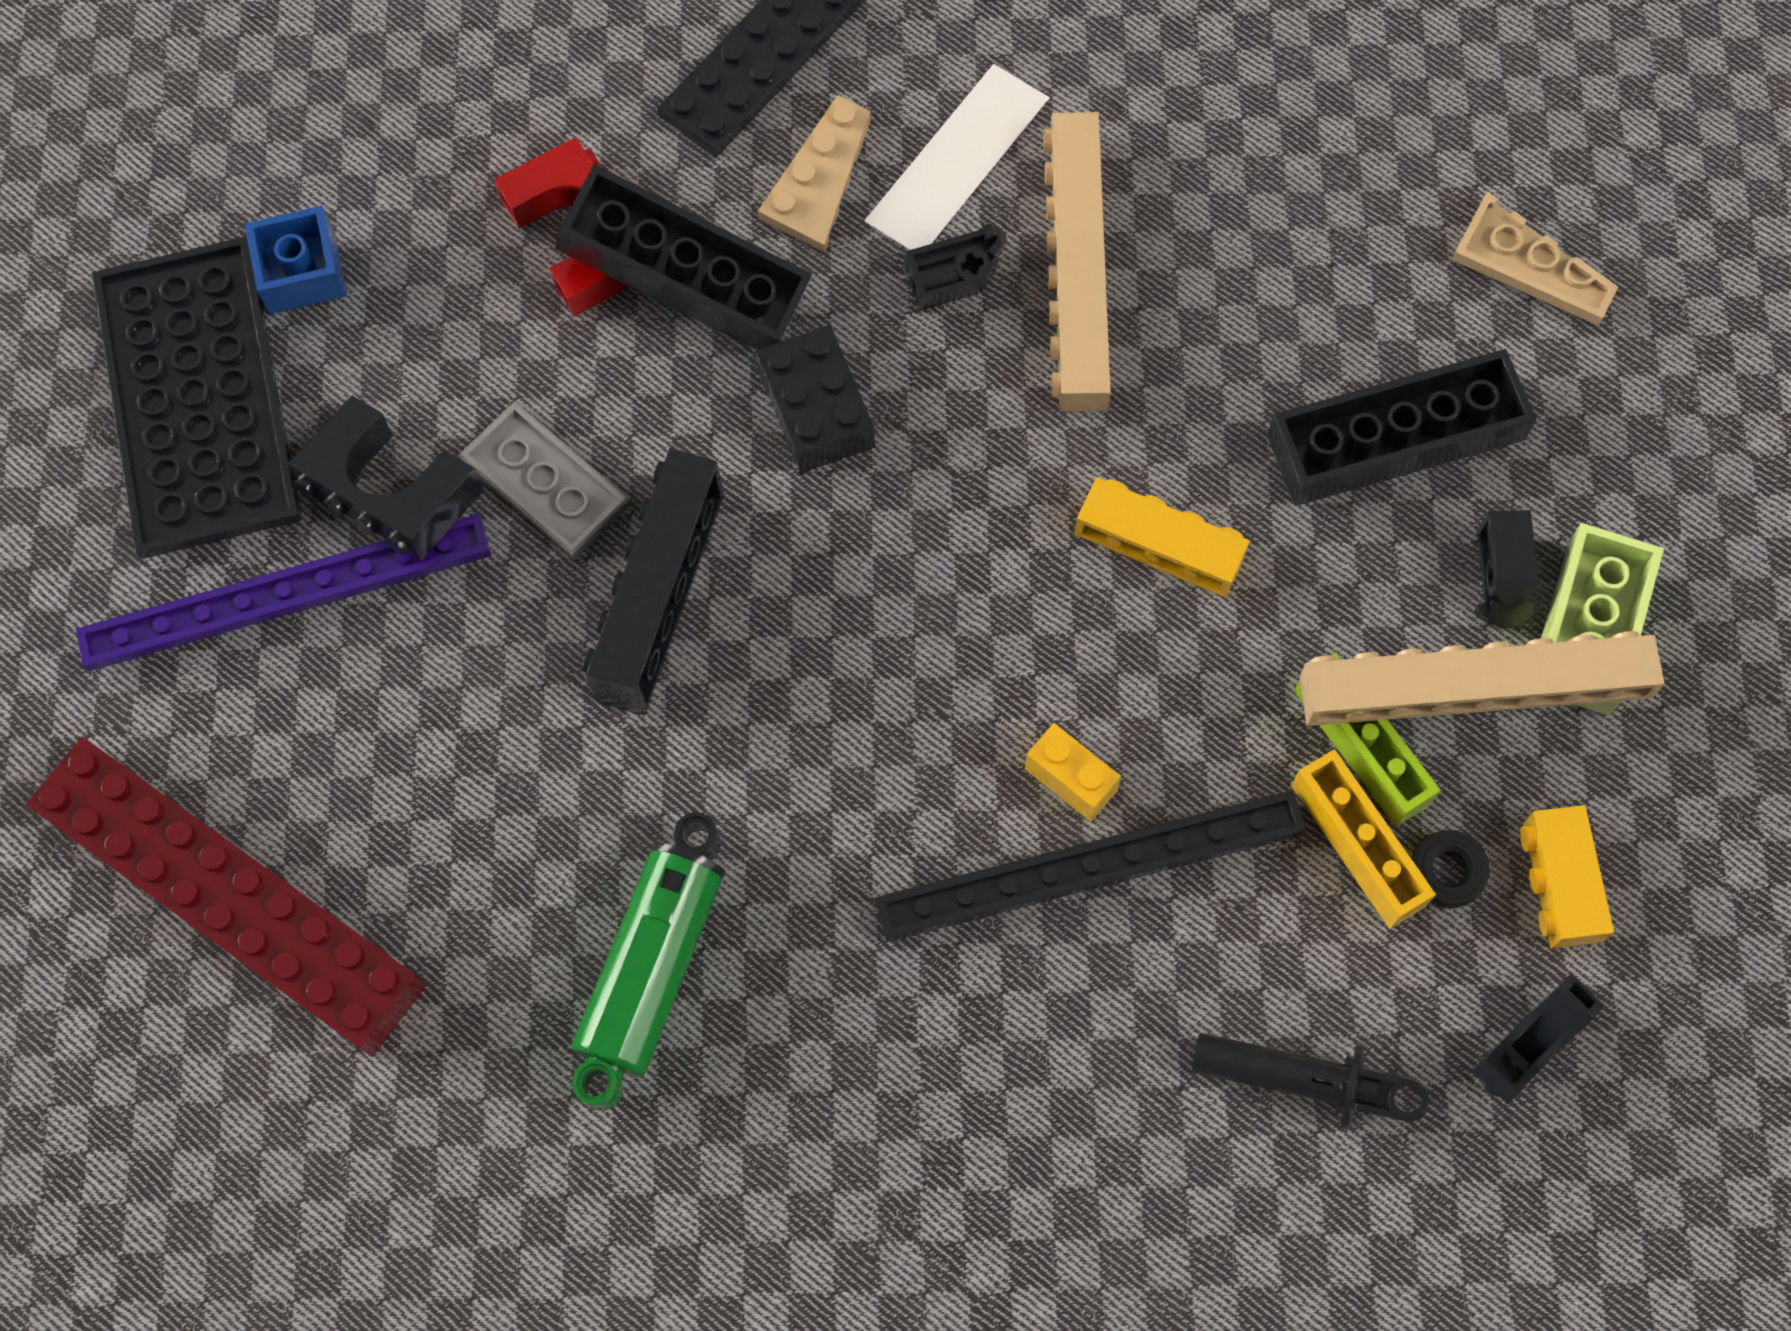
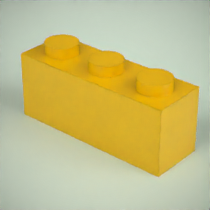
M1586 806L1533 811L1523 823L1524 826L1521 827L1520 838L1524 851L1530 852L1533 868L1530 869L1529 879L1533 893L1539 894L1542 910L1539 911L1538 920L1542 935L1544 937L1548 936L1550 949L1603 943L1614 933Z

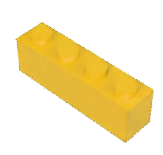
M1096 477L1078 514L1075 527V535L1225 598L1228 596L1250 543V540L1243 538L1242 534L1233 528H1219L1205 522L1200 515L1194 512H1180L1168 507L1158 497L1152 495L1142 496L1130 491L1126 485L1117 480L1109 479L1106 481Z
M1332 750L1298 771L1291 785L1388 928H1393L1424 909L1435 897V892L1336 750Z

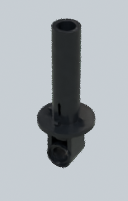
M1201 1032L1198 1037L1192 1072L1337 1104L1335 1112L1337 1115L1338 1113L1343 1114L1340 1128L1343 1130H1348L1355 1110L1405 1122H1413L1422 1118L1429 1107L1428 1091L1419 1080L1365 1068L1364 1045L1356 1044L1354 1058L1349 1057L1348 1054L1345 1058V1064ZM1314 1077L1328 1081H1333L1334 1083L1315 1080ZM1402 1087H1413L1421 1094L1422 1102L1416 1110L1406 1112L1399 1109L1395 1104L1394 1096Z

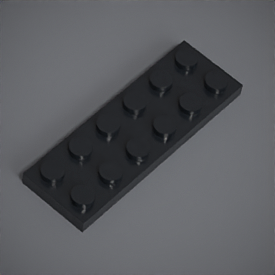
M761 0L657 108L659 117L712 155L718 157L862 4L861 0Z

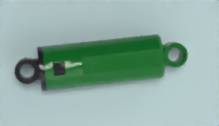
M688 813L678 820L673 832L674 845L666 843L653 844L572 1042V1050L587 1059L577 1068L573 1075V1091L578 1099L592 1110H608L619 1102L624 1088L622 1082L624 1074L642 1077L646 1073L726 871L712 861L716 858L721 848L719 832L713 820L704 813ZM695 831H705L708 833V839L704 844L698 847L687 844L690 834ZM597 1075L608 1076L609 1083L604 1093L598 1096L588 1094V1083L593 1077Z

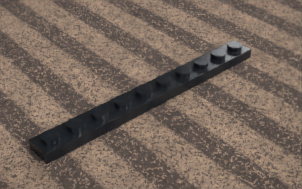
M1291 790L875 897L886 942H891L1304 835L1306 827L1294 791Z

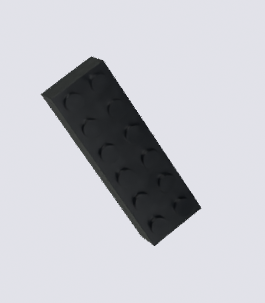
M593 164L559 229L555 247L556 250L756 350L781 341L812 276V273L596 164Z
M1502 349L1273 414L1267 436L1294 506H1298L1525 441L1537 419L1506 349Z
M669 448L665 462L659 461L653 476V484L656 485L652 497H646L642 503L639 520L642 524L638 534L631 535L625 554L626 559H628L623 573L618 572L612 585V596H614L610 610H604L600 616L597 632L600 634L595 649L590 648L588 650L583 665V672L586 673L589 685L598 703L643 716L646 715L724 498L717 461Z

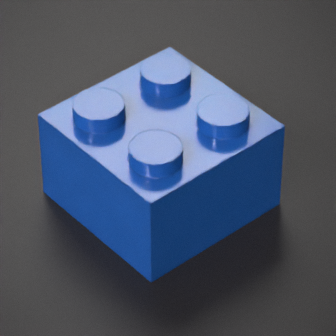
M322 205L244 223L257 292L270 314L348 296L335 231Z

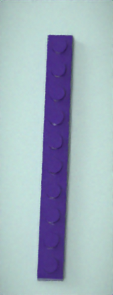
M480 514L457 520L422 561L409 553L400 555L386 541H382L77 628L76 635L82 665L90 672L491 557L483 521Z

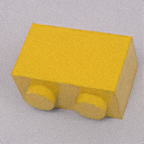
M1055 723L1051 725L1026 754L1025 770L1090 822L1118 791L1121 775Z

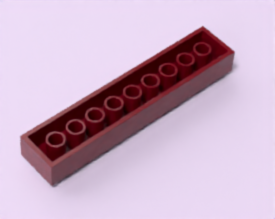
M83 736L25 803L48 822L371 1057L375 1055L427 987L410 970Z

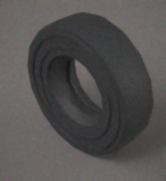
M1441 830L1427 835L1415 847L1411 857L1436 894L1430 903L1440 908H1459L1472 903L1484 891L1490 876L1489 859L1483 847L1472 836L1458 830ZM1442 854L1458 856L1465 865L1466 875L1464 880L1455 885L1441 882L1433 871L1435 858Z

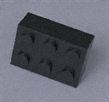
M831 324L755 351L759 376L800 474L875 448L874 425Z

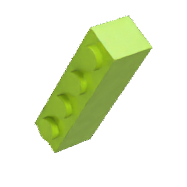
M1337 653L1331 655L1335 656L1336 660H1342ZM1299 679L1294 692L1297 694V696L1303 703L1301 683ZM1388 720L1320 725L1395 827H1398L1430 806L1441 791Z

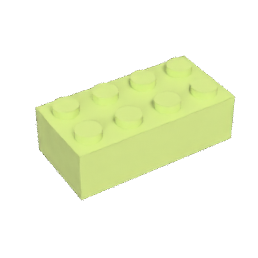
M1581 523L1568 542L1541 638L1552 639L1553 643L1569 642L1571 638L1580 635H1594L1596 639H1607L1627 631H1636L1641 636L1664 548ZM1622 701L1575 705L1610 716Z

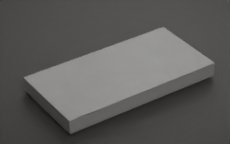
M516 401L458 455L459 459L476 469L482 481L573 560L631 505L630 498Z

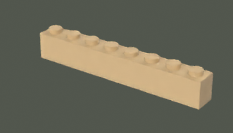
M1099 112L1052 113L1051 129H1044L1043 132L1044 152H1051V162H1045L1044 170L1045 186H1052V196H1046V220H1053L1054 231H1047V255H1054L1055 265L1048 266V290H1056V301H1049V324L1057 325V336L1050 337L1051 361H1058V372H1052L1051 376L1052 397H1059L1060 412L1108 411L1111 389Z
M1636 631L1618 633L1612 638L1596 639L1594 635H1580L1571 638L1569 642L1553 643L1552 639L1540 638L1531 640L1526 645L1509 646L1508 642H1493L1481 649L1468 650L1463 645H1452L1442 648L1440 652L1423 653V650L1413 648L1402 650L1393 656H1380L1377 652H1365L1354 656L1353 659L1336 660L1335 656L1325 655L1315 657L1310 662H1306L1300 675L1307 726L1650 699L1665 684L1655 635L1639 636V633Z

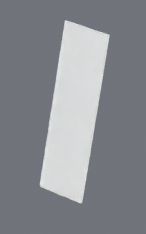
M993 64L864 221L909 250L931 244L1050 97Z

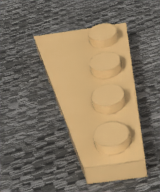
M837 95L759 208V219L825 253L831 229L835 225L839 214L844 192L847 191L851 179L850 174L853 165L858 159L871 121V111Z
M1487 191L1452 260L1599 326L1618 286L1580 258L1569 257L1558 248V242L1547 234L1544 237L1539 235L1526 225L1527 220L1515 211L1509 213L1497 204L1498 198Z

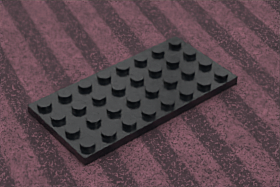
M247 236L92 272L135 553L139 558L145 559L302 521L297 491L293 483L295 481L294 475L288 466L291 458L262 300L256 288Z

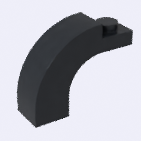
M1571 973L1527 1014L1475 1066L1473 1071L1480 1077L1482 1085L1489 1093L1500 1097L1508 1105L1520 1094L1544 1065L1596 1017L1604 1005Z

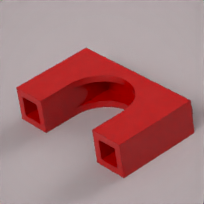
M575 137L494 179L501 202L518 229L556 209L572 206L593 164L598 166L600 164L592 149L584 150ZM572 257L549 268L555 288L573 317L630 287Z

